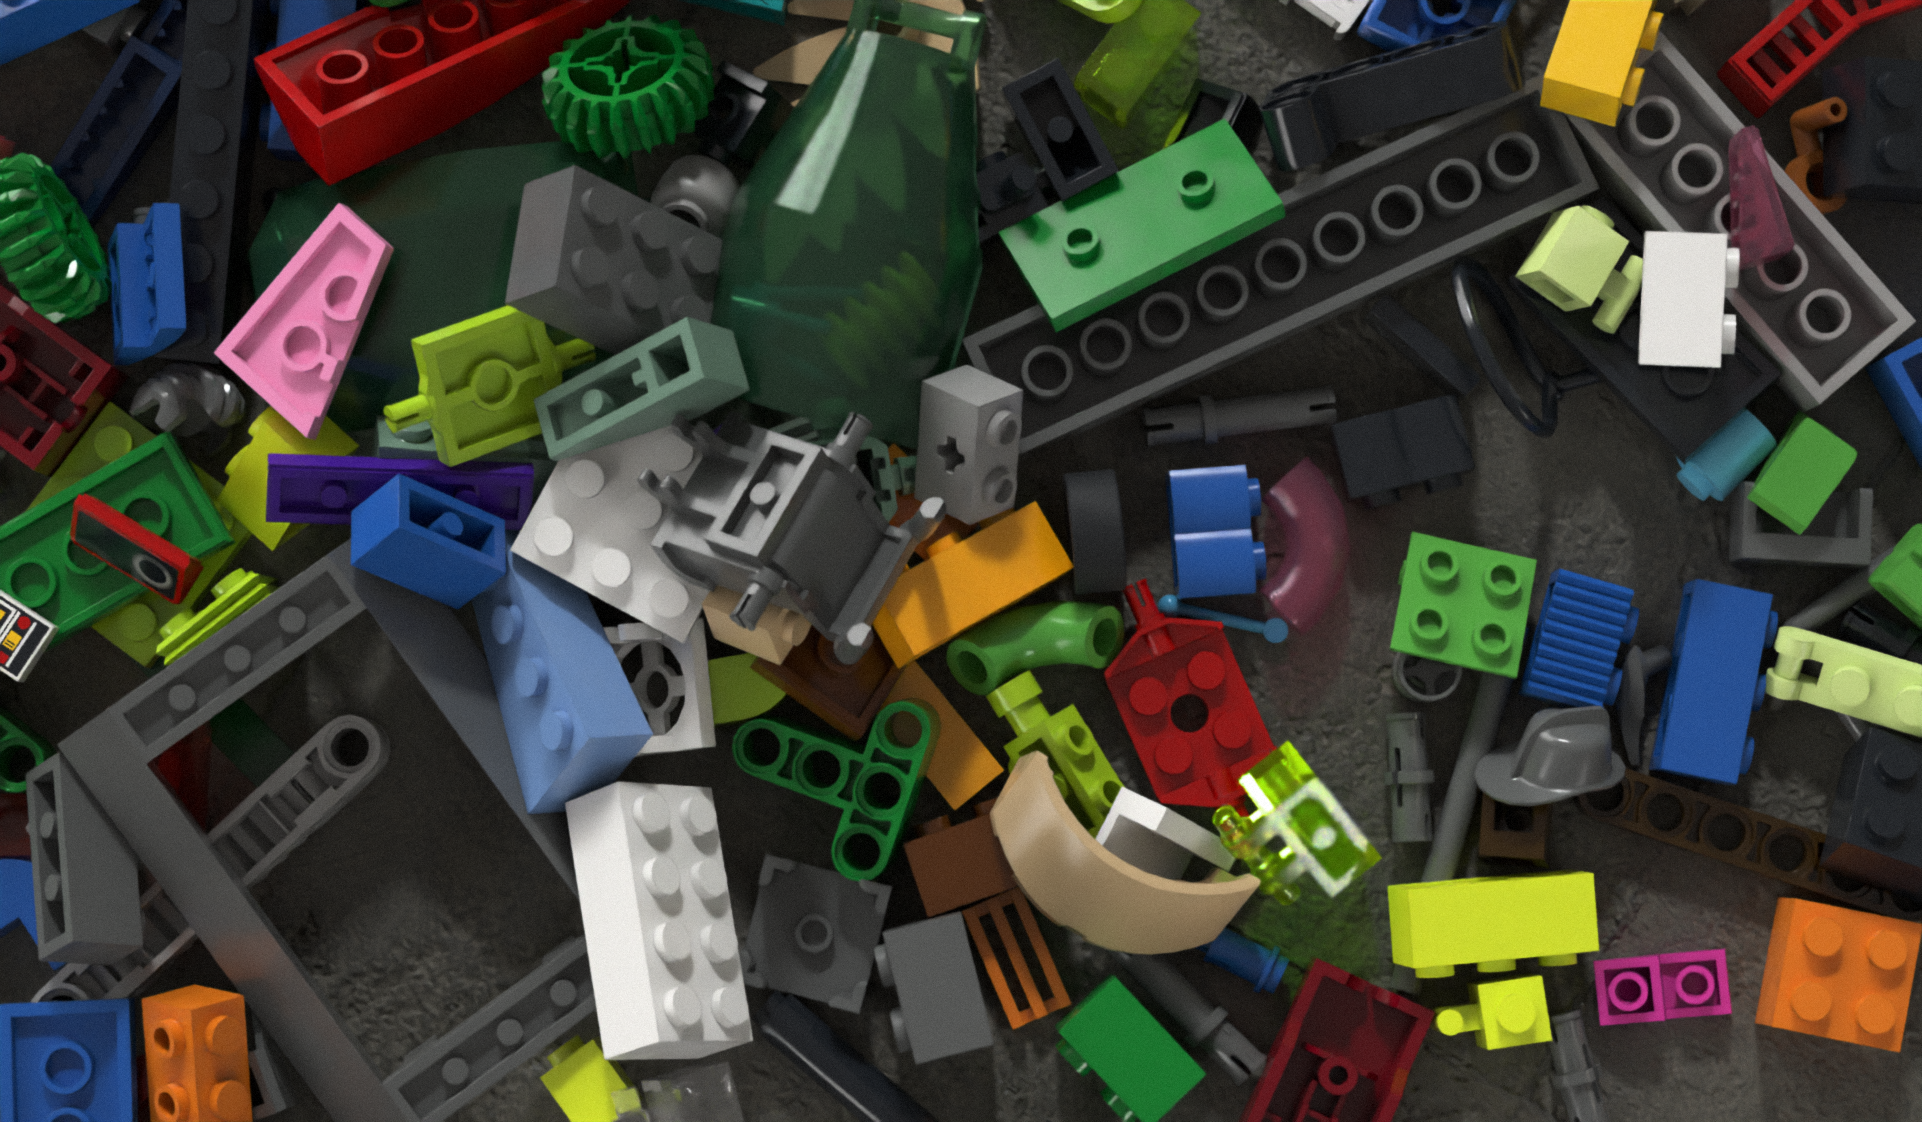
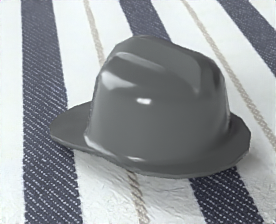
M1553 706L1541 709L1532 716L1520 741L1502 746L1484 756L1477 763L1474 778L1479 789L1494 800L1510 805L1534 806L1552 803L1586 792L1615 787L1624 779L1626 766L1620 756L1612 751V736L1609 730L1610 717L1604 707L1571 708Z

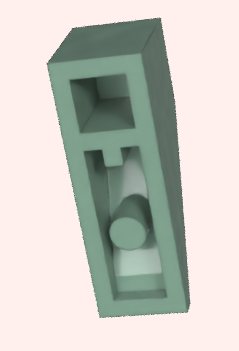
M685 317L533 400L549 459L558 461L668 427L677 414L684 416L687 420L699 417L750 389L733 331Z

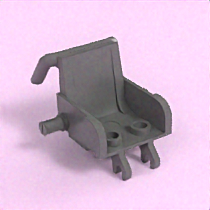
M730 411L717 434L706 423L699 421L694 428L684 416L677 414L670 425L672 431L683 441L700 451L703 457L684 489L669 475H666L661 482L653 471L644 468L639 475L637 481L640 486L671 509L650 543L654 552L672 572L689 583L710 591H714L716 586L719 585L742 593L743 596L734 611L729 615L730 619L744 629L747 627L748 630L754 631L767 605L771 603L802 614L826 639L834 642V654L840 662L848 665L857 663L872 645L874 632L870 626L919 543L929 538L944 519L946 514L945 501L939 497L928 498L922 503L915 515L899 528L889 525L873 501V497L876 494L875 490L857 465H855L857 462L856 454L868 433L873 429V424L860 414L856 416L854 412L848 414L847 420L834 442L828 443L825 448L748 424L743 414Z

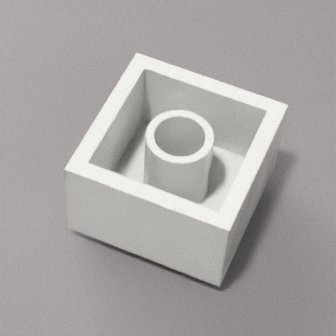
M1646 231L1644 233L1638 350L1639 364L1721 368V354H1734L1736 315L1723 314L1725 288L1738 287L1739 248H1727L1728 234Z

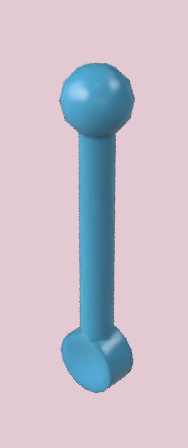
M1173 594L1163 596L1158 602V609L1160 613L1164 612L1166 618H1177L1180 615L1197 620L1219 621L1224 626L1263 634V637L1271 643L1282 642L1288 635L1287 623L1280 618H1271L1266 622L1184 604L1181 600H1177Z

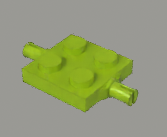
M509 305L411 339L420 377L418 396L384 406V415L388 416L385 418V421L393 433L427 421L432 428L439 461L449 467H453L542 434L533 399L561 385L562 371L595 361L596 353L591 351L595 347L579 338L555 346L546 333L543 321Z

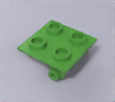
M1412 531L1407 558L1402 562L1398 578L1401 590L1390 650L1516 679L1537 560Z

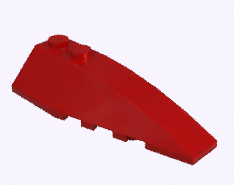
M420 0V4L390 12L388 7L374 5L363 8L253 59L255 69L296 151L330 186L428 140L492 105L548 68L549 56L556 52H563L564 40L580 39L585 27L593 30L600 28L607 19L609 20L631 0Z

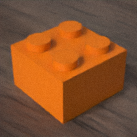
M1778 897L1755 1023L1900 1053L1922 934V924L1797 898Z

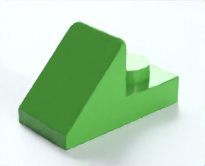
M1799 410L1784 427L1776 442V448L1770 453L1747 499L1800 535L1808 527L1855 462L1858 452L1837 437L1829 428L1817 423Z

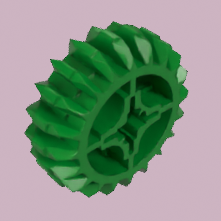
M631 14L623 22L612 23L607 19L605 26L595 30L587 27L583 28V34L580 39L564 40L563 52H556L549 56L550 67L542 72V90L545 97L542 102L547 118L552 121L553 128L559 133L562 143H573L578 153H586L594 149L599 159L605 158L612 152H619L626 159L632 151L642 149L651 154L652 146L662 142L674 145L677 133L694 132L695 120L708 116V103L715 99L713 91L715 83L712 75L714 70L709 53L705 51L704 44L697 39L694 29H682L678 19L662 23L657 14L649 16L644 21H637Z
M22 152L12 158L6 157L0 160V264L7 273L8 281L13 282L19 289L22 299L30 301L35 312L45 316L46 319L53 323L61 322L65 324L74 318L79 320L94 312L96 306L108 300V296L111 295L112 282L109 276V267L106 264L107 255L99 244V236L94 232L86 214H84L79 206L77 197L72 196L63 179L56 177L51 166L43 163L40 158L33 154L27 155Z

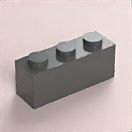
M58 752L25 774L39 961L109 966L143 947L145 915L140 908L137 876L140 867V857L65 755Z

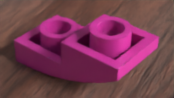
M1726 948L1593 961L1600 1026L1732 1014Z

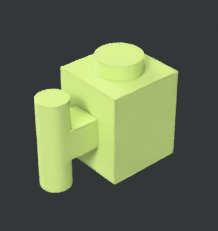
M1575 206L1554 212L1515 277L1565 312L1589 307L1593 304L1596 297L1600 298L1604 302L1592 322L1601 330L1614 334L1642 288L1643 259L1632 255L1621 273L1615 270L1616 263L1630 241L1613 230L1614 222L1603 212L1590 206Z

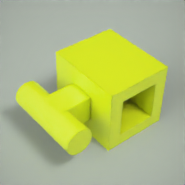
M1527 973L1467 982L1470 1003L1447 1007L1437 1006L1431 1009L1435 1012L1430 1024L1433 1030L1450 1036L1460 1032L1474 1031L1477 1046L1486 1050L1552 1041L1542 975Z

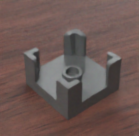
M766 854L758 883L760 889L745 947L741 949L739 956L744 984L761 989L771 988L828 1003V1006L860 1014L875 959L874 948L880 940L893 886L860 879V882L852 881L836 871Z

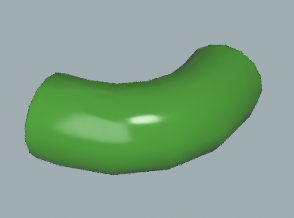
M1058 600L1028 604L994 615L962 634L949 645L947 663L958 683L977 695H988L1015 675L1041 666L1067 663L1103 669L1111 665L1120 652L1124 638V621L1121 613L1114 606L1099 603Z

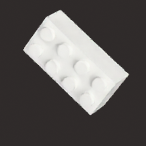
M618 781L566 802L565 808L604 1060L699 1059L753 1041L712 788Z

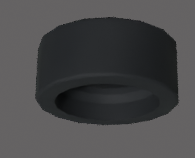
M1113 469L1064 474L1063 500L1069 559L1074 566L1071 569V577L1075 594L1082 595L1125 590L1127 586L1125 539L1115 471Z

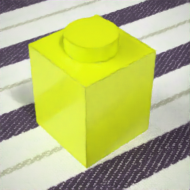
M576 1035L546 1057L553 1068L541 1076L540 1079L571 1122H613L644 1099L616 1060H604L602 1041L599 1036L584 1044L579 1035Z

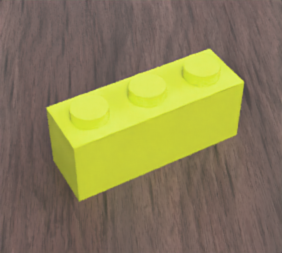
M1565 869L1387 886L1393 963L1415 968V976L1417 978L1455 975L1454 965L1477 963L1478 972L1511 971L1516 969V959L1538 957L1539 966L1577 964V953L1599 951L1594 873Z

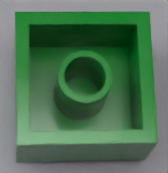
M1111 973L1055 1025L1057 1031L1063 1036L1055 1045L1057 1050L1083 1078L1093 1069L1105 1081L1107 1086L1099 1093L1124 1122H1134L1137 1118L1142 1122H1157L1207 1075Z

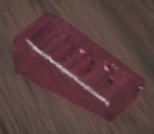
M1755 125L1742 128L1729 140L1728 147L1731 248H1739V271L1779 260L1792 251L1795 246L1762 139Z

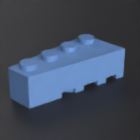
M505 530L506 574L471 600L527 813L566 812V802L613 784L651 738L653 733L586 591L510 551L521 530Z

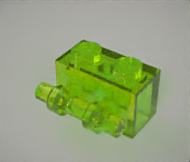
M1289 740L1285 741L1237 779L1259 808L1249 817H1241L1234 807L1225 805L1219 808L1212 816V823L1221 833L1220 842L1232 857L1243 859L1251 869L1250 874L1261 880L1258 886L1260 891L1266 895H1273L1283 906L1290 905L1298 899L1301 890L1295 883V880L1307 870L1310 871L1332 898L1382 859L1381 855ZM1279 834L1288 846L1280 853H1271L1264 844Z

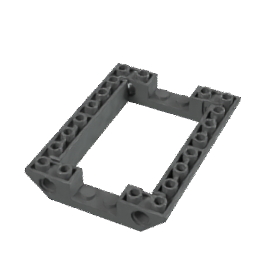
M350 538L58 743L57 746L239 993L244 995V1000L334 1122H442L597 1009L585 934L578 938L571 935L541 957L543 961L541 966L440 1039L435 1034L403 1057V1064L395 1072L382 1080L381 1070L152 760L367 608L580 902L566 812L527 813L488 661L446 604L352 566Z

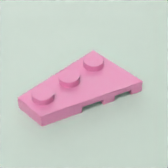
M340 203L336 205L214 351L218 358L306 438L316 440L394 250L386 240L348 206Z

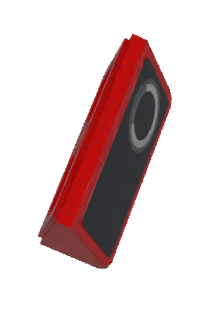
M85 493L84 495L79 494L76 498L70 529V537L74 544L169 602L177 605L183 602L204 568L200 560L103 501Z

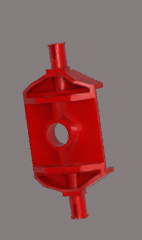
M1146 578L1135 583L1144 606L1141 605L1133 585L1130 584L1126 586L1125 590L1121 591L1124 593L1137 624L1134 625L1136 633L1103 673V677L1159 804L1214 808L1216 814L1221 813L1234 846L1239 847L1246 844L1237 819L1243 828L1248 842L1259 838L1260 835L1257 833L1244 804L1246 798L1244 795L1279 751L1277 746H1274L1225 637L1222 630L1224 626L1219 621L1166 618L1164 612L1160 613ZM1190 695L1197 697L1203 702L1206 707L1207 717L1201 729L1195 732H1184L1174 725L1170 712L1177 698Z

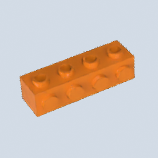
M194 984L143 998L142 1011L151 1122H253L244 995Z

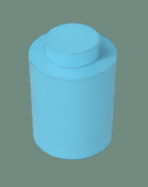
M1746 410L1685 465L1676 457L1677 462L1682 468L1677 473V477L1684 487L1698 499L1704 501L1710 495L1716 500L1723 501L1776 448L1777 443L1769 430L1752 413Z

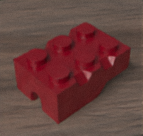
M0 283V446L34 471L52 477L129 376L76 339L57 323H53L46 319L45 316L35 312L30 304Z
M1311 957L1293 997L1289 1013L1282 1028L1277 1033L1267 1056L1264 1069L1248 1098L1238 1122H1391L1402 1098L1409 1071L1435 1012L1373 985L1323 960Z

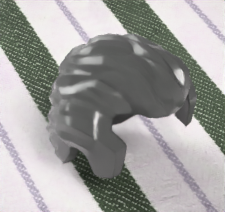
M178 360L154 373L152 378H149L146 383L138 388L129 412L134 420H139L140 424H145L147 428L163 433L165 431L167 433L172 431L175 436L192 438L204 431L208 432L211 439L204 451L208 457H213L230 443L232 425L239 423L246 415V403L236 385L226 379L222 372L214 365L204 362Z

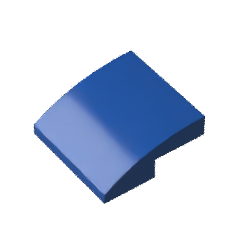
M153 203L143 224L117 223L110 237L108 257L109 276L112 282L110 296L114 365H130L146 359L170 346L186 330L179 203Z

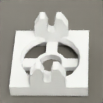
M698 618L685 644L646 623L603 627L620 665L628 653L641 643L643 668L637 673L635 681L629 684L642 711L648 714L649 726L653 735L635 757L716 747L703 618ZM663 645L672 651L681 665L683 675L678 676L673 668L664 663ZM656 671L663 674L668 684L666 701L658 708L652 705L646 692L649 677ZM685 696L684 706L679 719L671 728L669 712H672L678 705L680 697Z

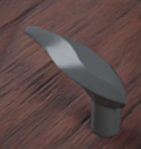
M1634 645L1627 652L1619 667L1622 669V679L1616 696V710L1630 765H1639L1642 722L1647 703L1646 688L1648 678L1670 668L1672 665L1671 653L1663 645L1654 646L1643 652L1638 646Z

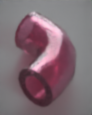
M1309 457L1303 459L1290 470L1262 499L1284 528L1287 547L1282 565L1274 576L1259 589V592L1300 636H1304L1317 624L1340 592L1351 549L1344 506L1322 471Z

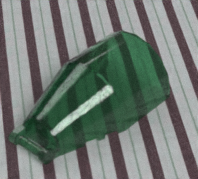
M906 0L854 1L846 33L737 191L732 202L722 238L710 324L733 331L750 389L735 398L842 428L848 414L854 412L856 416L860 414L873 424V429L867 436L917 449L922 381L954 369L982 272V248L979 247L978 228L980 191L977 186L975 150L978 147L975 64L985 32V14L964 10L962 15ZM881 20L954 39L951 51L947 53L918 42L876 32L878 21Z

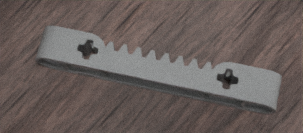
M353 715L336 717L322 727L207 834L249 892L254 885L264 880L276 865L282 863L294 848L303 844L309 835L330 820L383 770L388 763L391 752L388 735L383 727L373 720ZM359 730L368 740V754L363 762L356 766H349L340 756V742L349 732ZM300 785L312 796V798L300 787ZM156 881L139 897L140 908L145 915L143 947L109 966L68 963L37 992L31 1002L60 1001L64 996H70L74 1000L135 997L136 1000L157 980L164 970L174 964L175 959L180 954L189 950L193 946L194 941L199 937L158 881Z

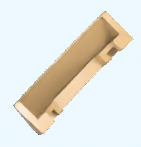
M1037 750L1018 759L989 814L994 836L999 837L1004 854L1014 872L1011 876L1023 894L1054 924L1069 929L1081 936L1082 940L1089 944L1107 950L1127 954L1152 955L1192 949L1214 941L1261 882L1260 879L1250 873L1235 877L1220 867L1212 868L1204 879L1198 882H1188L1178 878L1170 880L1147 873L1126 863L1095 840L1076 819L1053 779L1054 771L1050 770L1047 762L1048 756Z

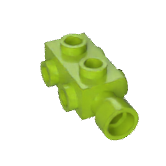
M1028 670L986 696L998 718L1005 716L1017 735L1016 739L1003 746L1010 757L1008 763L1009 774L1013 771L1018 759L1037 750L1048 756V765L1050 770L1054 771L1053 779L1065 803L1080 824L1096 839L1121 787L1125 788V786L1117 777L1074 704L1050 717L1038 697L1043 691L1031 671Z

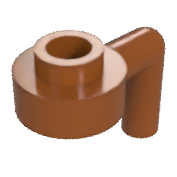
M1832 97L1794 112L1790 118V128L1797 157L1787 165L1784 172L1822 215L1839 209L1847 200V198L1823 197V150L1818 130L1845 119L1847 106L1838 97ZM1806 177L1813 182V195L1807 188Z

